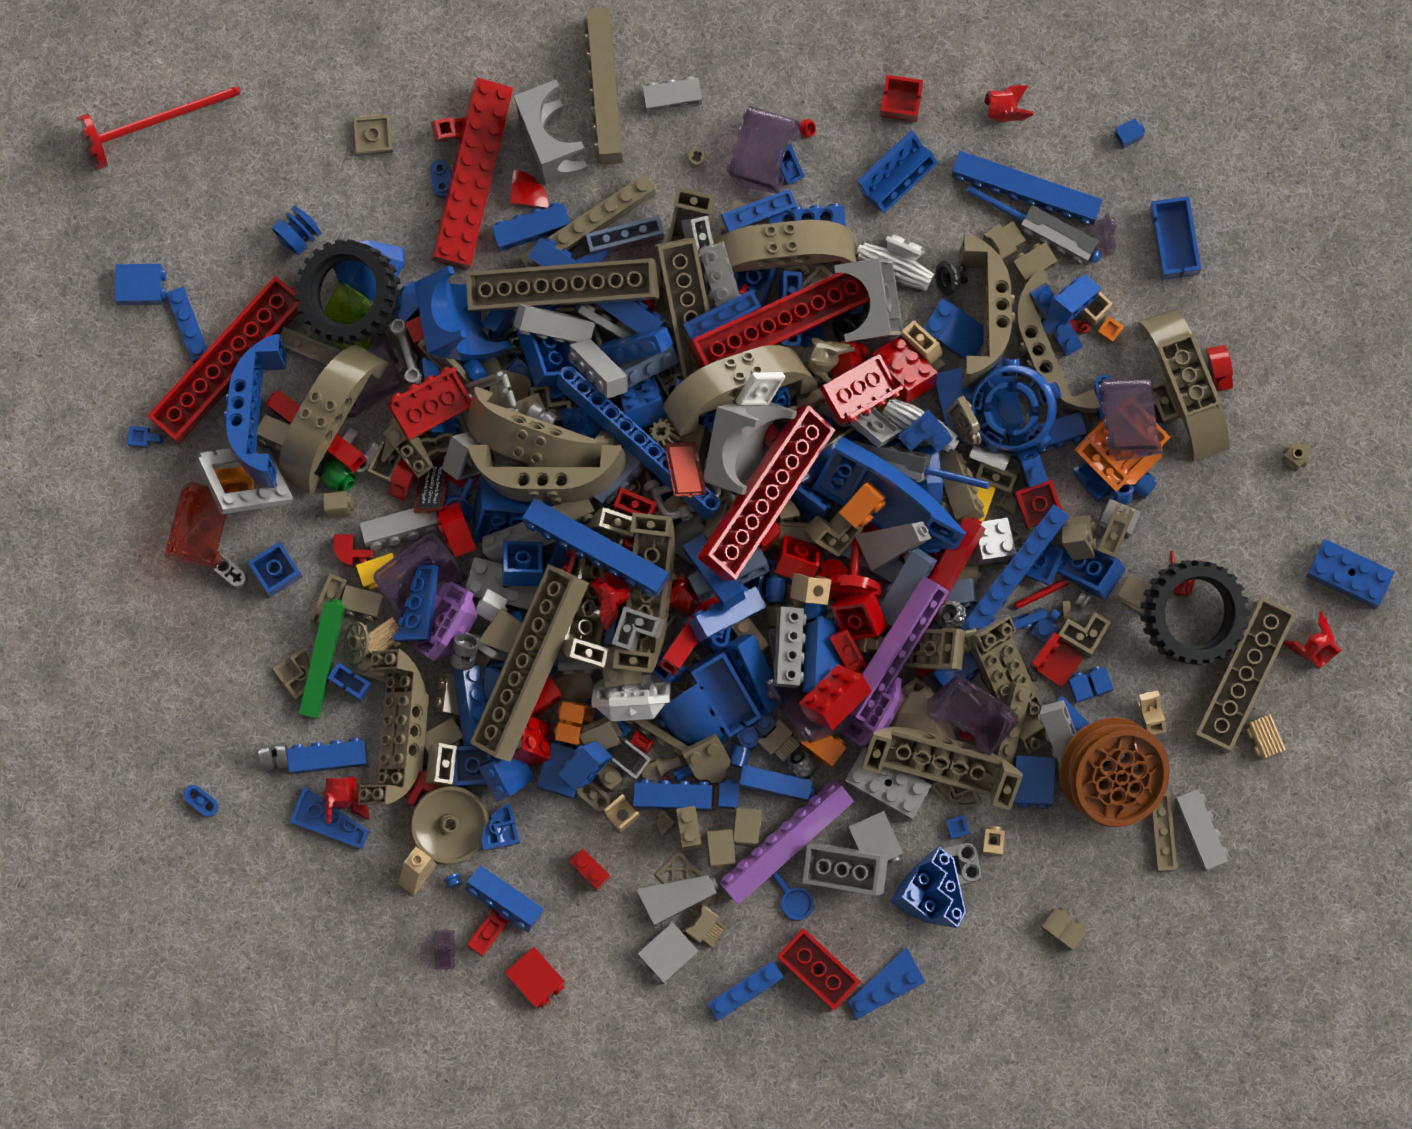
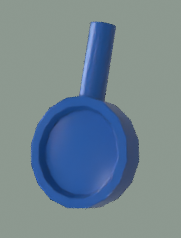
M469 476L461 494L445 499L441 504V508L458 502L465 521L468 523L473 515V507L467 497L476 479Z
M778 872L771 875L785 893L781 901L784 914L789 919L795 921L807 918L814 908V899L811 893L800 887L791 889Z

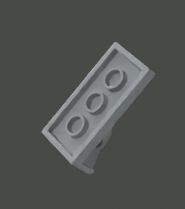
M588 304L576 305L574 312L592 320L595 324L619 338L638 334V332L619 319L616 324L611 323L612 319L605 314L599 313L597 315L594 313L596 309Z
M825 402L817 409L819 413L821 412L833 418L834 422L842 427H855L859 433H862L878 448L897 438L903 431L874 406L871 407L873 411L864 416L861 413L858 414L859 419L850 424L847 421L840 424L828 402Z

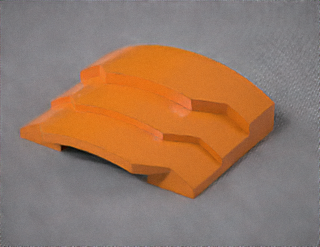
M1128 396L1095 426L1074 451L1117 492L1123 485L1137 483L1162 457V446L1171 437L1131 396Z

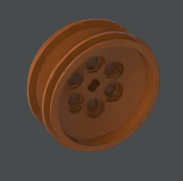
M1104 718L1086 725L1069 741L1061 759L1060 782L1064 795L1070 804L1091 821L1107 827L1128 826L1147 817L1162 801L1169 783V760L1160 741L1137 723L1125 718ZM1125 753L1123 759L1120 760L1121 755ZM1107 761L1106 766L1103 767V763ZM1104 779L1102 785L1099 786V782Z

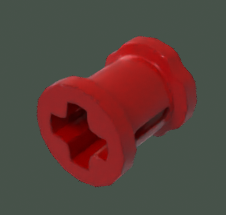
M637 731L630 743L646 755L654 741L648 740L641 735L640 731Z

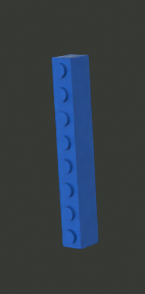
M959 151L951 175L959 182H971L976 188L982 189L986 187L994 194L1000 195L1003 193L1008 195V198L1018 201L1020 199L1026 201V204L1029 206L1033 205L1036 207L1038 205L1044 207L1043 209L1049 213H1054L1055 211L1061 213V216L1064 218L1072 219L1073 217L1079 219V222L1084 225L1095 224L1103 199L963 151Z
M540 238L528 256L541 266L585 263L579 258L577 261L571 258L572 253L566 249H558L556 247L557 243L550 238L546 240ZM640 300L638 303L635 301L596 303L638 333L662 328L667 324L663 321L664 317L656 311L654 313L648 311L649 306Z
M535 498L523 516L525 527L533 532L537 530L542 533L541 535L549 541L555 540L563 549L573 550L579 558L591 560V563L597 568L601 569L603 567L609 570L608 573L610 575L625 579L628 585L641 588L642 592L650 597L654 595L658 598L669 580V572Z
M1056 505L1052 506L960 627L961 630L966 631L977 627L979 629L984 628L991 622L1061 530L1062 526L1068 521V514Z

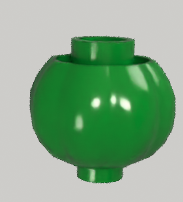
M336 459L325 461L321 474L325 487L332 492L348 491L355 484L356 473H353Z

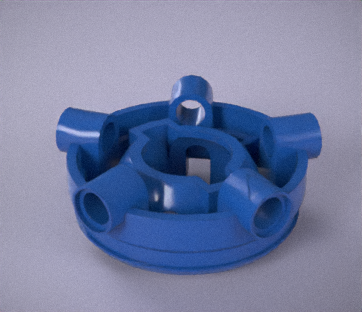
M1019 359L1002 360L1003 367L997 368L985 375L975 389H969L966 399L970 402L977 421L976 409L981 410L984 408L985 403H988L987 410L984 411L986 422L982 425L979 424V433L984 439L983 445L995 453L999 449L1020 451L1034 445L1041 449L1052 439L1048 433L1056 419V400L1062 398L1060 388L1057 382L1049 384L1034 369L1021 366ZM999 373L1000 379L1020 377V373L1032 378L1033 381L1029 386L1022 382L1010 381L1002 382L996 386L991 378ZM986 382L993 388L988 395L987 392L981 391ZM1037 382L1040 386L1037 391L1042 404H1048V414L1044 427L1038 426L1033 430L1032 428L1038 423L1040 405L1035 392L1031 388ZM1005 389L1008 392H1020L1027 397L1030 403L1028 424H1024L1023 427L1020 423H1008L1001 417L998 408L1000 399L996 395L999 393V390ZM989 425L992 429L985 433L982 428ZM1028 431L1030 432L1025 437L1028 441L1025 444H1003L1006 434H1013L1016 437Z

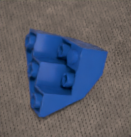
M370 240L360 241L380 250L381 254L387 256L391 260L389 264L397 269L394 275L398 276L405 265V254L402 247ZM354 260L342 261L333 267L340 287L359 314L364 317L371 309L376 295L374 275L361 262Z
M937 847L913 867L898 886L890 902L904 913L925 923L958 928L966 913L954 858L941 847Z

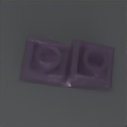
M1109 213L1105 214L1102 224V243L1106 257L1113 255L1116 248L1115 241L1110 236L1114 235L1117 226L1114 218H1110Z

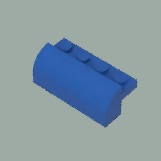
M910 131L857 180L861 187L859 190L875 208L884 214L934 168L938 162L933 153L921 144L916 133Z

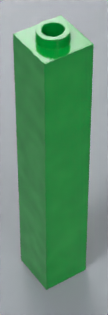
M331 598L330 601L324 602L299 711L301 715L313 718L321 717L329 683L328 677L331 674L346 605L341 604L342 600Z

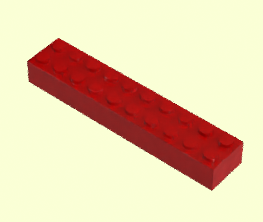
M479 77L473 82L431 261L463 270H468L471 267L513 87Z
M836 273L692 339L688 346L701 369L718 360L754 348L779 345L870 303L869 293L864 284L855 276L847 273Z
M275 275L147 415L149 419L179 445L229 390L234 368L241 357L261 340L274 334H280L283 327H286L298 314L296 307L300 306V302L296 301L294 294L297 293Z
M809 405L796 409V418L789 419L746 483V494L738 495L697 556L700 561L724 582L737 579L835 431Z

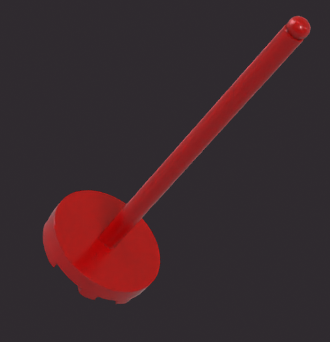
M235 86L99 135L88 113L78 116L76 119L77 122L81 121L83 128L81 137L83 141L87 140L89 145L87 153L89 158L94 157L97 164L95 170L97 171L108 167L102 143L238 96L240 88Z
M856 538L852 541L849 575H836L828 578L831 580L828 600L837 601L841 596L874 592L879 603L882 590L880 584L870 578L859 576L861 548Z

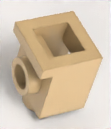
M989 826V829H985L982 854L1002 856L1005 831H1002L1001 827ZM993 837L996 838L997 843L991 844L990 839Z

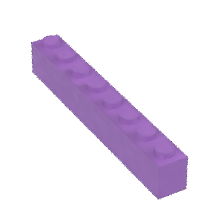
M923 576L862 674L872 692L850 713L851 715L865 722L881 692H888L949 594L948 590Z
M833 780L827 783L817 795L811 797L805 806L798 809L788 821L783 822L777 831L770 834L759 847L754 848L749 856L741 860L718 883L731 899L739 905L854 802L853 799L837 781Z

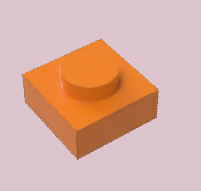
M1108 316L1097 333L1114 343L1124 326Z

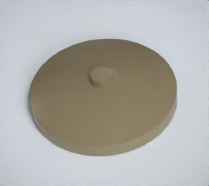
M441 786L426 793L416 804L411 817V832L418 848L434 861L448 864L458 863L469 859L482 847V833L484 827L489 823L485 806L474 793L459 786Z

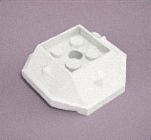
M642 672L643 683L605 688L603 678L593 687L592 708H597L611 722L654 719L664 704L670 703L671 682L661 681L654 672Z

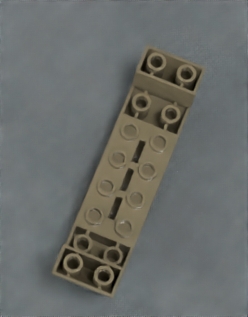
M1172 309L1138 321L1144 339L1149 338L1190 438L1187 446L1193 461L1229 449V433L1221 406L1222 403L1194 334L1184 318L1177 310Z
M1003 615L970 636V651L985 685L993 693L992 701L1002 718L1004 717L1012 682L1029 683L1032 685L1018 741L1025 751L1031 754L1048 743L1045 736L1046 729L1044 725L1040 724L1038 718L1042 705L1012 637V634L1017 632L1011 616Z
M400 649L372 651L370 670L387 674L377 785H360L358 805H380L397 801L410 790L418 773L422 772L429 695L426 694L424 682L415 663Z

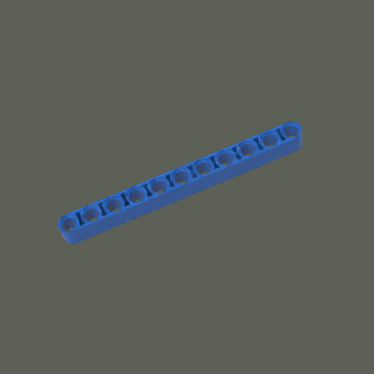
M569 366L562 368L556 382L561 391L700 516L710 519L715 515L720 506V501L716 495L700 481L701 492H694L697 495L693 493H678L670 454L599 392L578 371Z

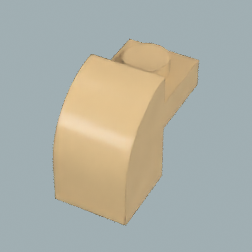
M1158 690L1140 694V702L1138 704L1145 730L1153 735L1165 733L1166 722L1161 710Z

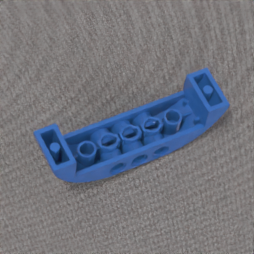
M274 334L256 343L241 357L234 368L230 380L229 394H226V404L228 406L227 411L224 412L228 440L240 465L253 480L269 488H275L277 470L269 454H256L263 370L286 369L287 351L279 334Z

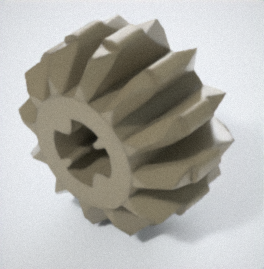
M660 418L659 423L653 422L654 427L648 428L649 432H651L649 436L665 450L669 451L671 446L676 447V441H681L678 436L679 433L669 418L665 420Z

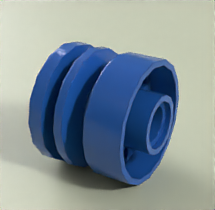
M294 205L291 211L295 217L286 212L285 215L290 222L286 223L279 219L271 229L285 248L300 256L308 248L304 239L306 238L314 242L315 239L311 232L317 237L322 233L317 227L316 222L305 211L300 210Z

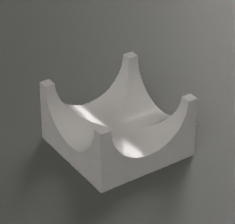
M557 80L514 96L519 120L545 184L588 168L585 160H566L572 155L585 150L582 141L575 143L561 142L552 138L545 131L549 118L556 111L563 108L560 99L545 104L547 98L555 90L559 89Z
M876 258L834 265L835 273H847L858 278L866 287L870 297V310L865 322L855 331L844 334L845 342L856 340L864 342L902 336L903 326L893 260Z
M736 402L718 406L703 481L741 495L746 494L747 486L739 480L750 479L764 458L763 442L767 429L777 419L796 418L797 411L772 402L769 405H738Z

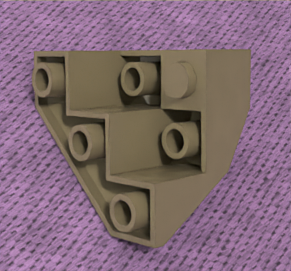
M916 678L901 688L904 701L889 727L917 729L956 740L945 707L929 686Z

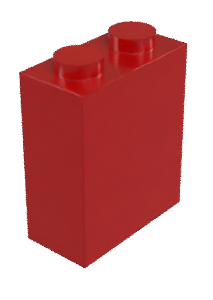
M535 947L530 949L505 972L536 1008L539 1006L544 1008L551 1001L549 997L554 993L558 995L565 989L563 985L566 982Z

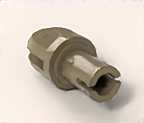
M679 755L665 760L660 758L650 760L640 775L646 780L665 776L666 771L682 767Z

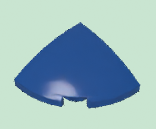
M1085 463L1073 469V473L1078 481L1097 502L1109 494L1111 486L1089 464Z
M511 804L505 805L490 816L489 823L483 829V851L520 843Z

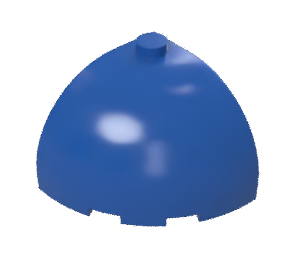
M480 475L473 508L472 539L474 543H482V537L524 522L523 516L531 502L510 499L498 493Z
M698 684L677 696L659 711L660 719L658 722L663 730L667 728L674 738L687 746H691L714 733L717 734L722 744L729 740L726 732L722 730V724L717 715L712 714V708Z

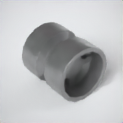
M536 402L526 414L555 425L558 416L550 411L545 413V408Z
M462 633L456 635L450 656V664L460 670L472 669L475 664L479 640L471 634Z
M286 742L275 744L274 747L270 745L258 747L262 771L273 770L275 766L279 769L288 767V748Z

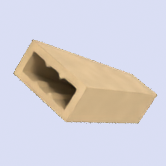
M415 847L403 863L398 884L414 896L437 864L427 854Z

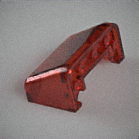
M190 482L183 486L165 551L166 559L212 569L220 566L222 555H220L218 547L227 514L221 515L208 486L196 482Z

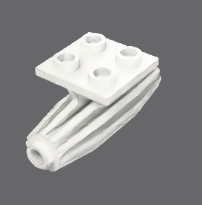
M895 234L892 237L887 236V248L869 243L859 245L856 252L859 261L876 258L893 260L896 282L927 291L934 273L916 262L924 254V251L921 250L922 246L910 242L908 245L904 243V238Z
M894 398L889 400L882 414L901 430H905L925 411L913 404H908ZM937 419L953 436V440L942 450L949 452L951 449L954 451L959 443V440H957L958 435L944 425V422ZM924 439L916 447L930 445V443Z

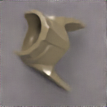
M813 338L811 342L813 343L814 350L809 362L803 363L808 367V370L821 378L825 383L832 381L828 376L829 371L839 362L838 354L855 351V347H851L850 344L832 341L825 342L822 339Z

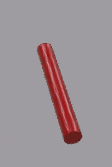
M1064 578L1014 604L1018 610L1069 585V582Z

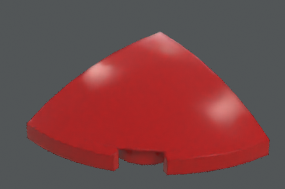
M514 170L510 204L530 206V208H549L548 197L543 186H540L532 175Z

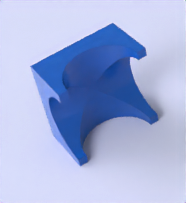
M446 266L414 282L428 354L463 362L478 360L482 363L511 349L509 341L493 342L487 337L482 327V312L468 310L467 284L447 282L454 274L453 267Z

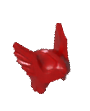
M1018 84L1015 86L1011 85L1004 91H987L984 103L989 105L987 117L999 123H1006L1010 121H1023L1033 116V111L1017 108V103H1019L1028 86Z
M607 572L590 584L600 604L599 616L605 630H608L618 617L617 606L623 607L631 597V591L628 589L627 583L621 577L616 578Z
M680 574L676 577V580L672 581L669 605L671 608L692 615L699 606V601L690 585L689 579L685 574Z
M1322 611L1319 612L1318 625L1322 631L1321 633L1310 635L1304 646L1297 641H1283V644L1288 646V649L1294 651L1295 654H1298L1305 660H1310L1318 670L1342 651L1335 642L1330 624H1328L1327 618L1324 617Z
M355 776L326 778L324 800L327 824L331 823L333 806L338 809H345L351 806L353 813L366 820L370 819L367 805H358L359 791H357Z

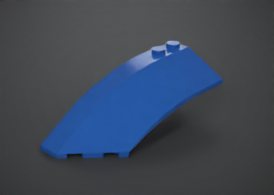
M842 436L840 437L815 482L813 490L845 506L864 484L871 481L887 496L885 500L887 504L880 511L872 514L874 518L870 524L877 529H885L923 521L931 539L915 549L919 548L928 554L939 552L940 549L949 548L952 550L958 548L966 532L938 501L893 465Z

